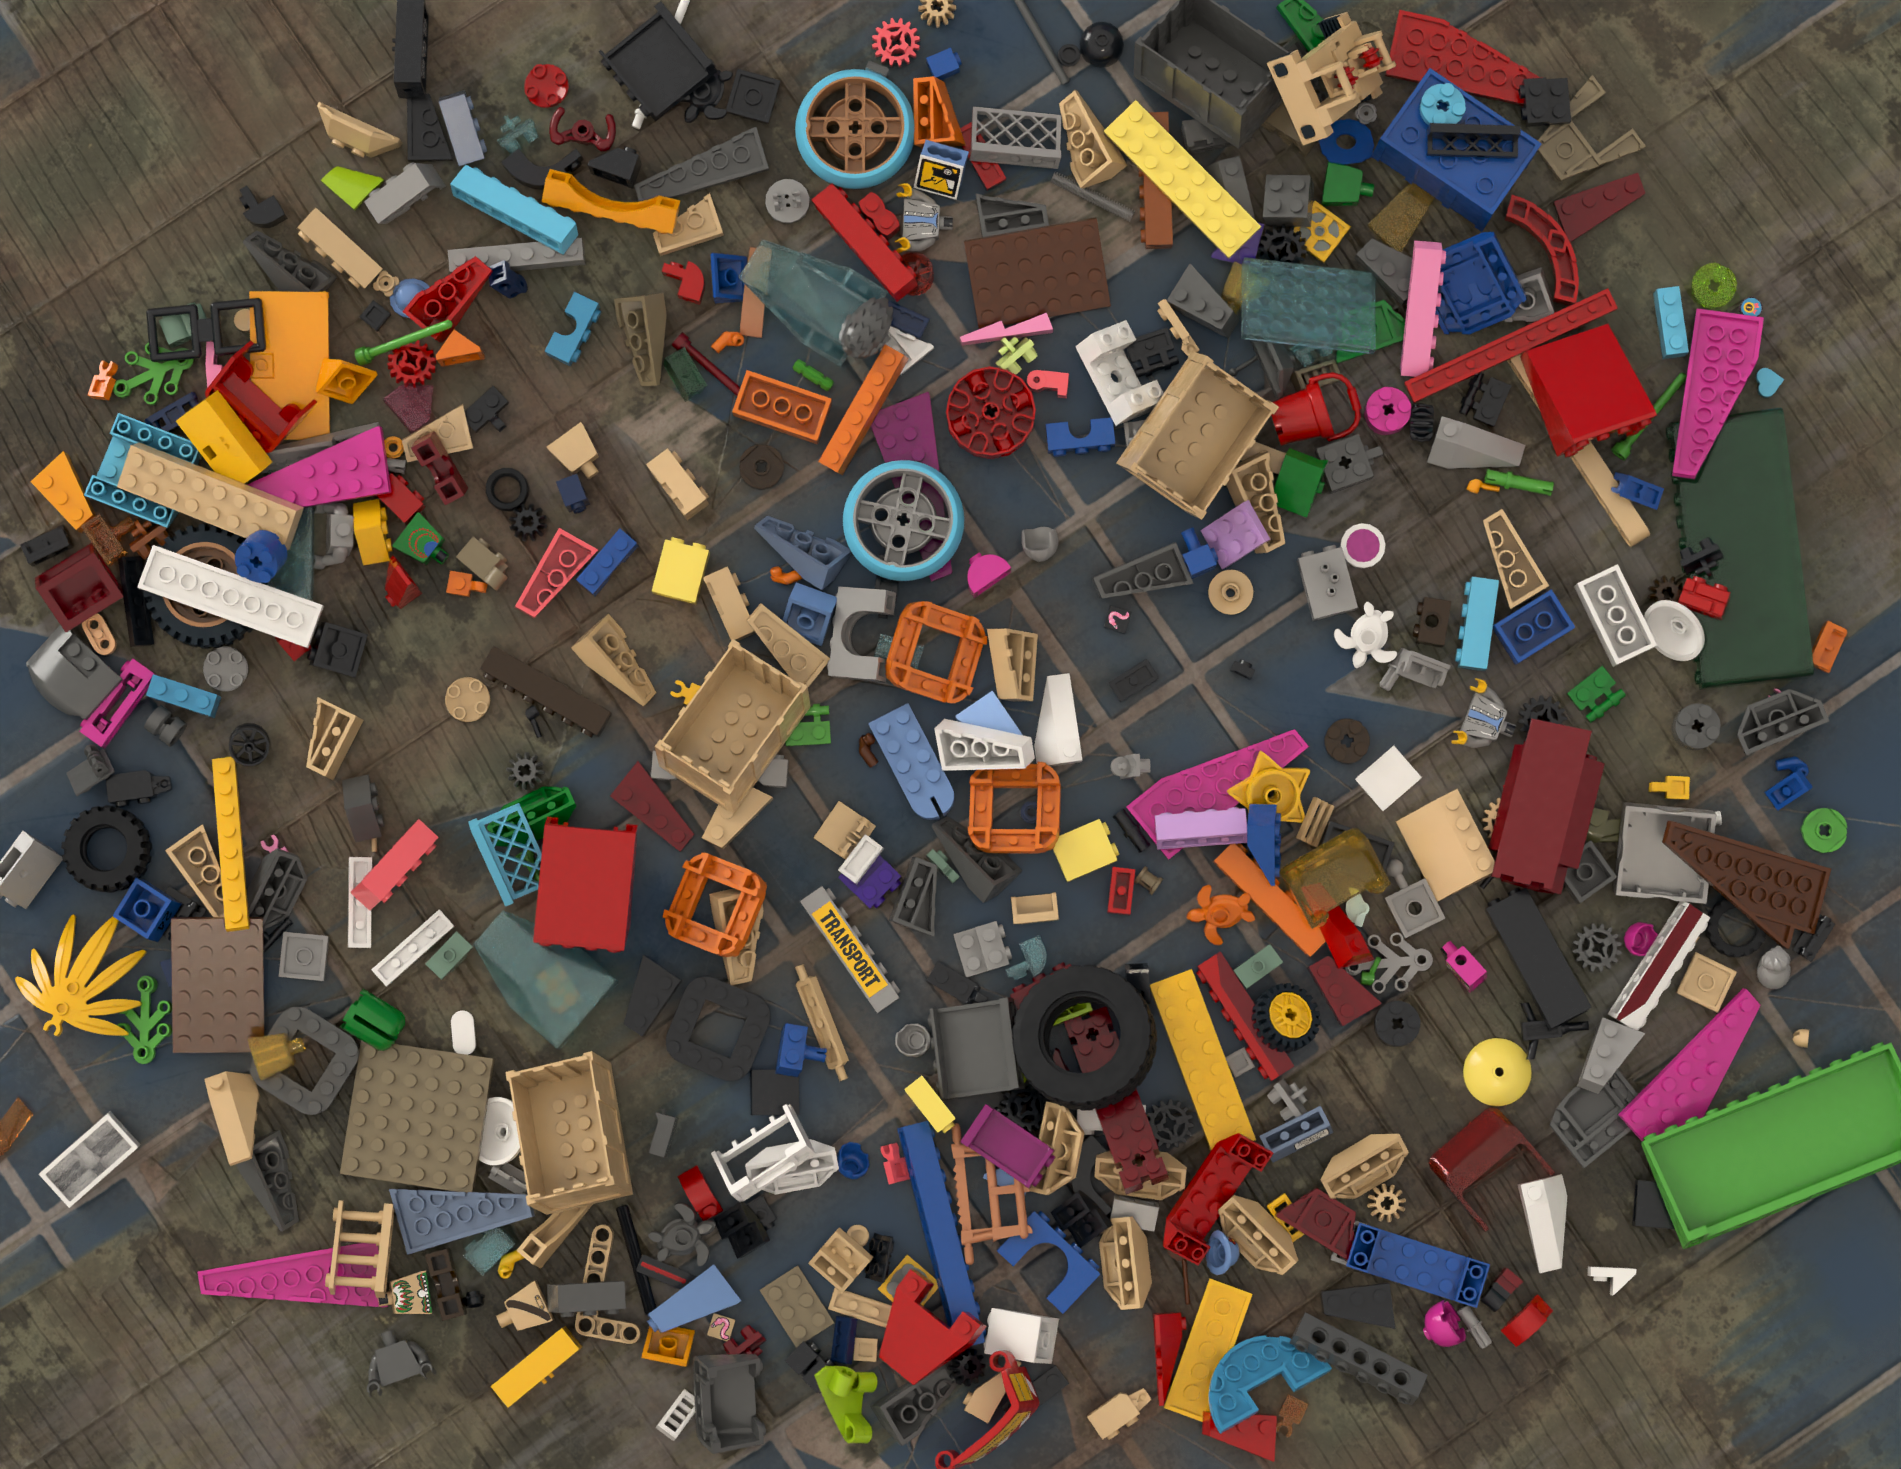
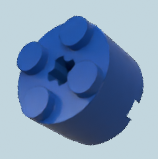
M255 531V533L245 539L235 553L238 575L257 583L269 582L287 560L285 544L282 545L278 540L279 537L270 531Z

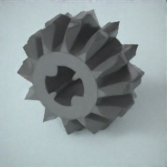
M525 752L524 759L517 753L518 762H515L513 759L509 760L514 765V768H506L507 772L514 773L508 777V780L516 779L513 784L516 788L522 782V790L527 789V783L534 789V780L538 783L542 782L537 775L545 774L544 770H538L537 768L542 767L544 764L542 761L535 763L538 759L537 755H533L529 760V752ZM528 766H530V775L528 776L525 774L522 777L521 774L523 772L520 771L521 768H527Z

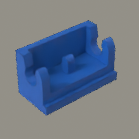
M1615 472L1614 479L1620 481V484L1617 488L1612 487V492L1657 510L1664 488L1630 475Z

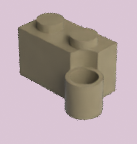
M472 537L456 558L497 591L508 579L505 575V572L509 569L505 564L508 560L499 552L496 554L492 553L489 550L491 545L481 537L478 540Z

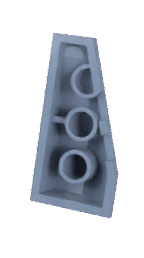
M766 516L754 527L804 580L821 590L835 580L852 553L849 548L834 539L827 537L826 540L813 536L814 532L807 530L806 533L794 529L792 524L770 516Z

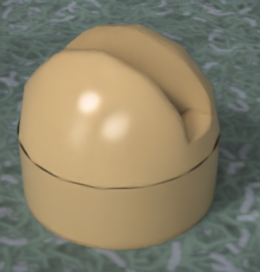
M1798 1029L1793 1034V1042L1799 1047L1808 1048L1809 1030Z

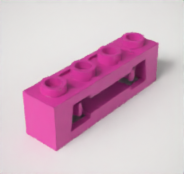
M133 658L131 661H126L120 670L122 672L120 677L123 679L121 683L87 720L84 719L80 725L82 728L79 732L104 749L148 691L153 674L156 675ZM126 684L135 688L136 690L134 692L131 690L110 719L112 723L102 718L103 715L106 716L123 694L127 688Z

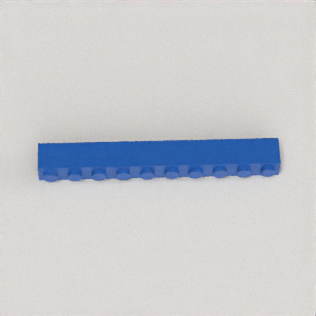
M928 1121L897 1128L947 1325L951 1328L963 1311L971 1313L979 1320L980 1307L973 1297L975 1288L973 1281L968 1277L969 1265L966 1264L965 1257L962 1254L961 1236L956 1231L955 1226L958 1225L955 1213L951 1211L950 1204H952L950 1192L946 1191L945 1188L946 1175L939 1165L940 1152L938 1147L934 1145L933 1138L935 1137L933 1126L929 1125ZM985 1329L973 1345L985 1342Z

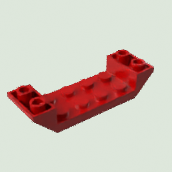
M1240 1133L1217 1142L1166 1217L1163 1247L1199 1266L1211 1248L1204 1238L1220 1216L1219 1208L1234 1195L1250 1169L1253 1167L1262 1172L1274 1153Z

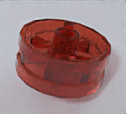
M917 252L902 255L903 261L901 263L905 264L906 267L909 265L917 275L915 277L917 283L919 280L923 282V284L916 286L907 295L914 296L925 293L931 288L934 281L931 261L925 255ZM920 263H923L927 266L925 268L918 269ZM930 272L928 279L921 276V274Z

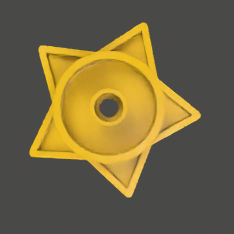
M1259 751L1251 775L1229 788L1227 793L1248 809V813L1249 804L1277 805V813H1281V821L1302 823L1305 814L1300 794L1310 774V770L1308 768H1281L1263 751ZM1274 790L1273 796L1268 797V793Z

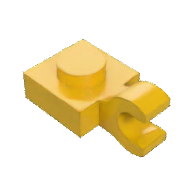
M1666 776L1665 782L1649 783L1648 792H1665V799L1688 800L1690 777Z

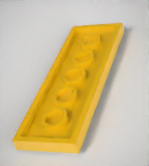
M1209 1278L1163 1408L1203 1422V1411H1210L1208 1392L1211 1377L1222 1357L1235 1345L1253 1295L1252 1293Z

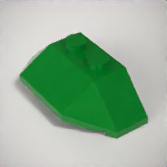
M543 786L504 805L500 811L520 803L534 837L538 841L544 836V826L547 817H557L558 825H563L564 822L569 820L576 808V803L568 787ZM518 811L509 814L506 822L517 825L520 819ZM492 821L487 826L489 832L496 834L500 824ZM504 825L500 836L511 839L515 829ZM518 831L514 841L526 844L529 835L528 833ZM497 840L495 846L508 847L509 843Z

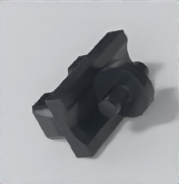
M1707 537L1699 543L1702 548L1701 551L1694 554L1691 547L1680 551L1682 559L1680 563L1687 575L1696 572L1697 575L1706 572L1707 576L1710 577L1712 576L1710 569L1718 566L1716 561L1724 558L1718 544H1715L1710 537Z

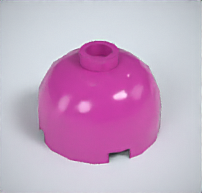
M1443 1300L1433 1305L1427 1311L1423 1332L1429 1341L1433 1340L1435 1344L1441 1347H1452L1466 1339L1464 1327L1460 1329L1458 1325L1461 1319L1448 1301L1445 1302Z

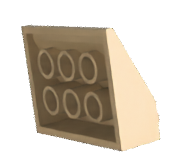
M1458 789L1396 821L1437 902L1492 875L1495 861Z

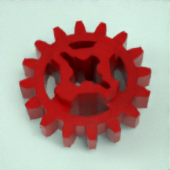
M419 340L415 344L410 343L399 347V349L396 348L392 350L393 355H388L389 363L387 365L388 370H391L390 376L391 378L396 377L397 384L403 381L404 387L412 383L413 388H416V383L418 382L421 385H425L424 379L431 380V373L436 372L434 351H428L427 344L420 346ZM425 363H427L425 369L422 371V367H424Z

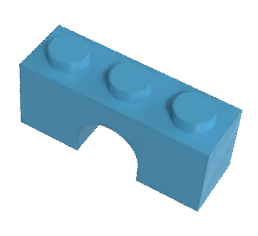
M574 292L564 312L576 321V329L570 335H561L554 331L544 351L546 355L568 366H571L572 362L576 363L581 355L579 348L582 342L586 343L591 335L589 328L592 322L596 323L600 317L599 303Z
M154 674L146 696L152 699L173 704L215 718L221 697L217 694Z

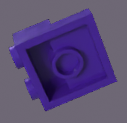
M879 855L858 884H855L843 874L838 878L869 909L873 906L877 909L886 900L883 896L889 890L894 892L900 886L901 882L899 879L902 876Z

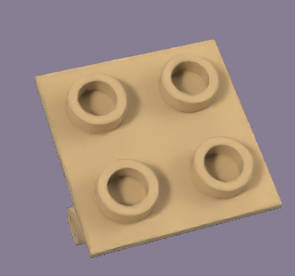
M838 801L814 836V839L846 860L865 834L870 836L876 826Z

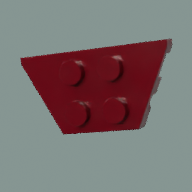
M1315 1188L1275 1214L1280 1220L1345 1260H1348L1352 1241L1354 1240L1353 1227L1356 1212Z

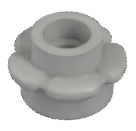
M1364 102L1356 109L1355 116L1360 120V123L1369 124V122L1376 120L1377 109L1373 104Z

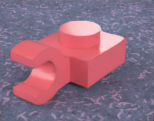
M893 1143L881 1146V1153L888 1160L883 1162L888 1183L893 1184L910 1179L905 1158H900L898 1144Z

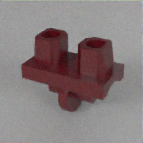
M747 1325L740 1331L746 1341L738 1345L735 1339L731 1338L723 1344L727 1354H756L758 1356L763 1352L759 1346L766 1341V1338L759 1331Z

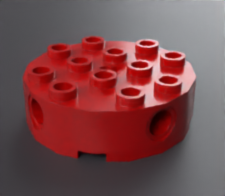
M991 366L972 370L959 379L949 395L946 408L949 432L959 447L973 456L987 459L1009 456L1022 447L1033 431L1036 414L1032 392L1023 379L1008 370ZM989 408L991 409V411L996 410L994 417L992 418L990 415L986 416L987 409Z

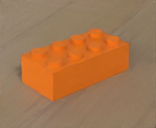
M746 370L732 414L743 420L818 445L832 405V399Z

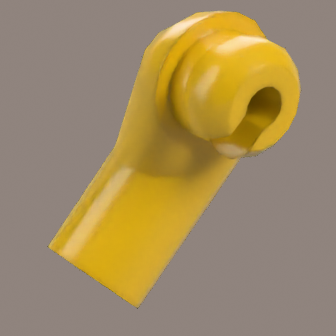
M517 1249L502 1256L498 1267V1273L501 1278H509L513 1272L515 1262L524 1259L517 1252Z

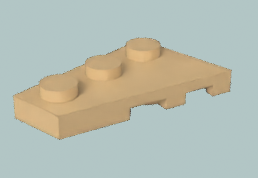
M710 193L704 196V199L699 203L693 204L687 208L685 213L677 217L673 234H663L658 231L653 233L660 256L724 236Z
M463 404L402 439L407 462L418 460L411 446L417 439L432 431H435L448 454L473 448Z

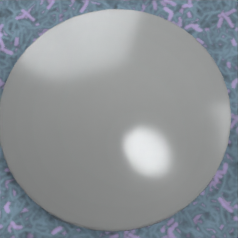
M219 647L208 653L204 661L203 673L211 687L219 691H232L240 687L246 680L248 664L244 655L237 649Z

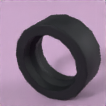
M501 468L489 476L486 482V495L495 508L502 511H513L526 503L529 496V485L526 478L519 471L513 468ZM512 477L519 482L520 494L515 501L505 503L496 497L494 487L500 478Z

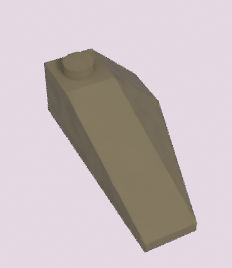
M664 293L615 298L617 322L619 327L625 331L627 339L624 341L626 346L632 350L634 356L632 362L641 386L660 385L667 317Z

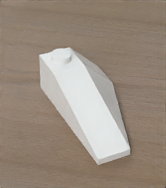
M1069 673L1047 676L1034 744L1037 764L1038 762H1044L1051 767L1082 762Z
M1562 1174L1517 1184L1539 1273L1562 1268L1567 1192Z

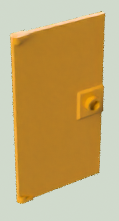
M249 291V299L260 298L262 300L266 338L265 351L250 353V363L254 370L253 375L250 377L251 381L281 409L287 404H295L302 410L313 399L317 401L303 421L284 440H303L329 434L330 397L316 392L322 360L329 359V292ZM251 307L250 340L253 343H257L254 307Z

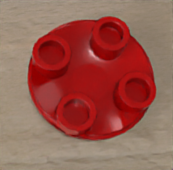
M550 64L534 66L527 75L524 84L527 98L534 105L542 108L554 107L561 103L566 97L569 88L565 73L559 67Z

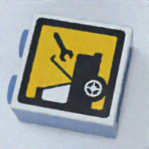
M925 140L919 159L914 188L957 200L969 152Z

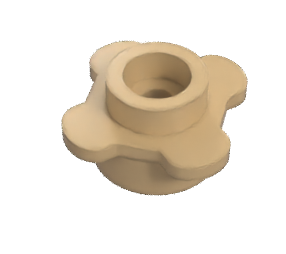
M381 271L377 281L373 283V288L376 291L380 290L386 297H390L393 295L395 286L399 285V279L396 276L392 277L387 271Z

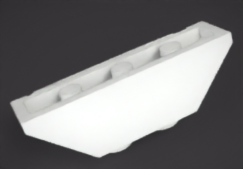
M810 1139L809 1141L816 1155L762 1190L776 1195L821 1186L839 1169L835 1147ZM797 1142L766 1147L745 1164L747 1176L752 1180L786 1158L785 1150Z

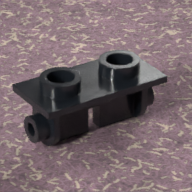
M1820 914L1815 934L1803 932L1792 950L1812 962L1835 926V923L1829 917Z

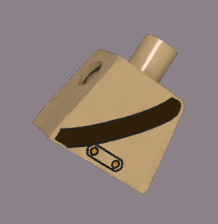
M537 1280L531 1282L504 1301L507 1311L496 1316L501 1328L514 1323L517 1331L555 1320L552 1313L548 1312V1304Z

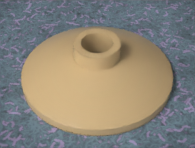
M1237 570L1222 571L1212 579L1209 585V600L1213 607L1223 614L1234 615L1241 613L1252 601V583L1242 572ZM1228 589L1234 591L1235 595L1233 597L1226 595Z

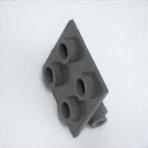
M87 745L84 749L87 759L66 773L76 796L89 791L92 786L107 779L115 772L104 748L99 751L95 745Z

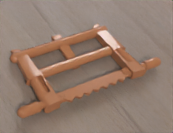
M954 1123L955 1126L951 1128L954 1144H951L953 1159H955L956 1163L953 1169L956 1172L954 1180L957 1181L955 1188L958 1190L956 1197L959 1198L956 1205L960 1207L957 1214L961 1216L958 1222L962 1224L961 1244L962 1246L965 1245V1262L967 1265H972L974 1263L972 1243L991 1239L995 1242L1002 1238L1018 1235L1022 1239H1026L1028 1233H1033L1032 1228L1027 1224L1024 1192H1030V1188H1027L1015 1178L1014 1185L997 1187L995 1165L985 1158L992 1228L972 1229L964 1158L981 1155L961 1144V1128L958 1123ZM1015 1193L1018 1225L1001 1227L998 1195Z

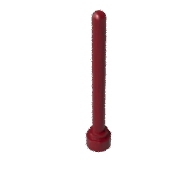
M682 332L671 346L677 351L689 354L738 396L741 387L691 345L690 338Z

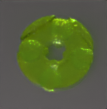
M1709 263L1702 266L1692 277L1691 291L1695 300L1702 307L1712 309L1723 307L1730 302L1736 292L1737 280L1734 273L1728 267L1726 268L1719 263ZM1710 280H1714L1715 283L1719 282L1720 286L1717 287V291L1709 289Z

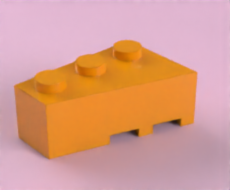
M63 451L30 481L78 532L82 533L97 519L89 498L84 496L85 491L79 476L66 452Z

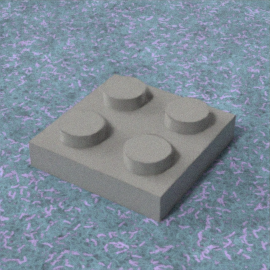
M283 932L279 977L325 981L329 936Z

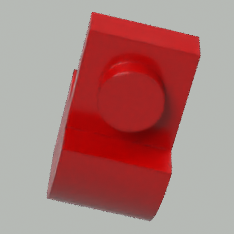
M688 261L686 269H683V265L676 262L664 263L662 274L682 281L678 292L679 299L700 305L705 291V280L699 267Z
M697 1165L677 1176L691 1204L703 1221L723 1211Z
M1537 1294L1500 1331L1517 1347L1547 1321L1548 1316L1553 1310Z

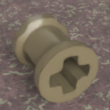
M1145 866L1134 883H1139L1149 890V894L1153 895L1163 881V878L1156 877Z

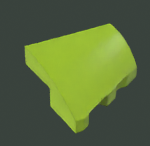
M339 166L333 168L321 179L327 188L353 210H356L369 194L379 188L384 182L381 177Z

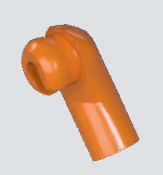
M726 331L721 334L711 347L719 354L726 346L743 345L744 337L739 332Z
M779 566L773 567L770 570L772 575L770 578L776 583L789 585L803 579L795 570L784 573Z

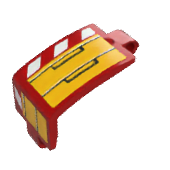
M996 1351L989 1360L991 1369L1001 1372L1004 1388L1011 1403L1010 1409L994 1427L960 1455L955 1450L939 1452L935 1458L937 1469H957L983 1458L1007 1441L1037 1410L1039 1399L1025 1366L1018 1367L1015 1357L1010 1351ZM1000 1355L1004 1356L1006 1360L1004 1367H1001L998 1363ZM946 1454L951 1458L950 1466L944 1463Z

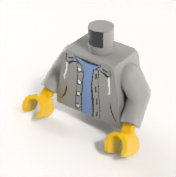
M908 183L899 184L898 186L903 187L904 193L899 192L896 195L898 197H907L908 199L904 198L903 237L895 240V243L899 242L902 248H898L896 251L898 253L903 251L922 252L939 240V229H953V217L940 216V206L937 205L935 200L925 193L911 188Z
M1475 678L1478 681V687L1470 686L1472 691L1478 693H1475L1472 697L1460 731H1453V733L1458 735V740H1452V744L1479 748L1489 746L1491 742H1495L1499 733L1508 737H1512L1516 725L1504 721L1507 710L1504 709V703L1496 692L1487 686L1484 680Z

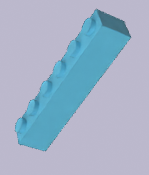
M465 164L450 184L454 197L563 255L578 236L577 226L572 218L561 216L553 208L545 207L534 198L520 194L514 187L509 188L503 185L495 177L490 178L484 175L476 167L471 168Z

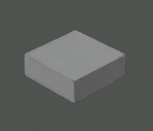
M1245 1047L1225 1057L1235 1078L1255 1067Z

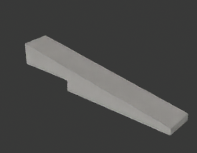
M379 422L279 445L272 452L266 453L272 460V463L261 473L281 470L374 427L380 426Z

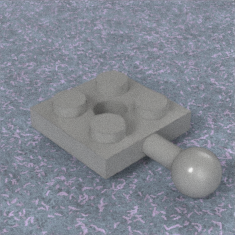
M1398 859L1389 860L1386 872L1395 878L1400 891L1384 899L1404 939L1445 919L1426 879L1424 878L1408 886L1402 874V862ZM1411 902L1420 904L1421 911L1418 915H1413L1409 912L1408 907Z

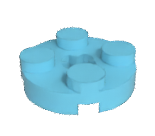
M1450 83L1431 86L1425 91L1421 99L1420 115L1427 125H1430V123L1458 124L1466 111L1464 97ZM1438 102L1446 103L1448 105L1446 109L1448 110L1446 112L1442 109L1438 110Z

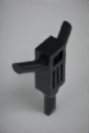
M1529 1002L1520 1003L1528 1021L1520 1023L1522 1041L1530 1040L1526 1060L1535 1059L1539 1039L1558 1038L1568 1032L1589 1030V1022L1582 1021L1566 1022L1550 1031L1544 1020H1536Z

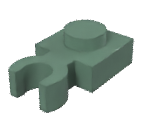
M932 849L926 855V858L931 863L936 864L937 869L952 884L960 877L946 863L948 858L940 850L936 852Z

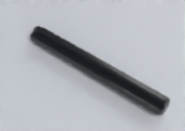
M628 1205L617 1207L616 1211L644 1312L648 1315L657 1307L648 1276L636 1271L642 1253Z

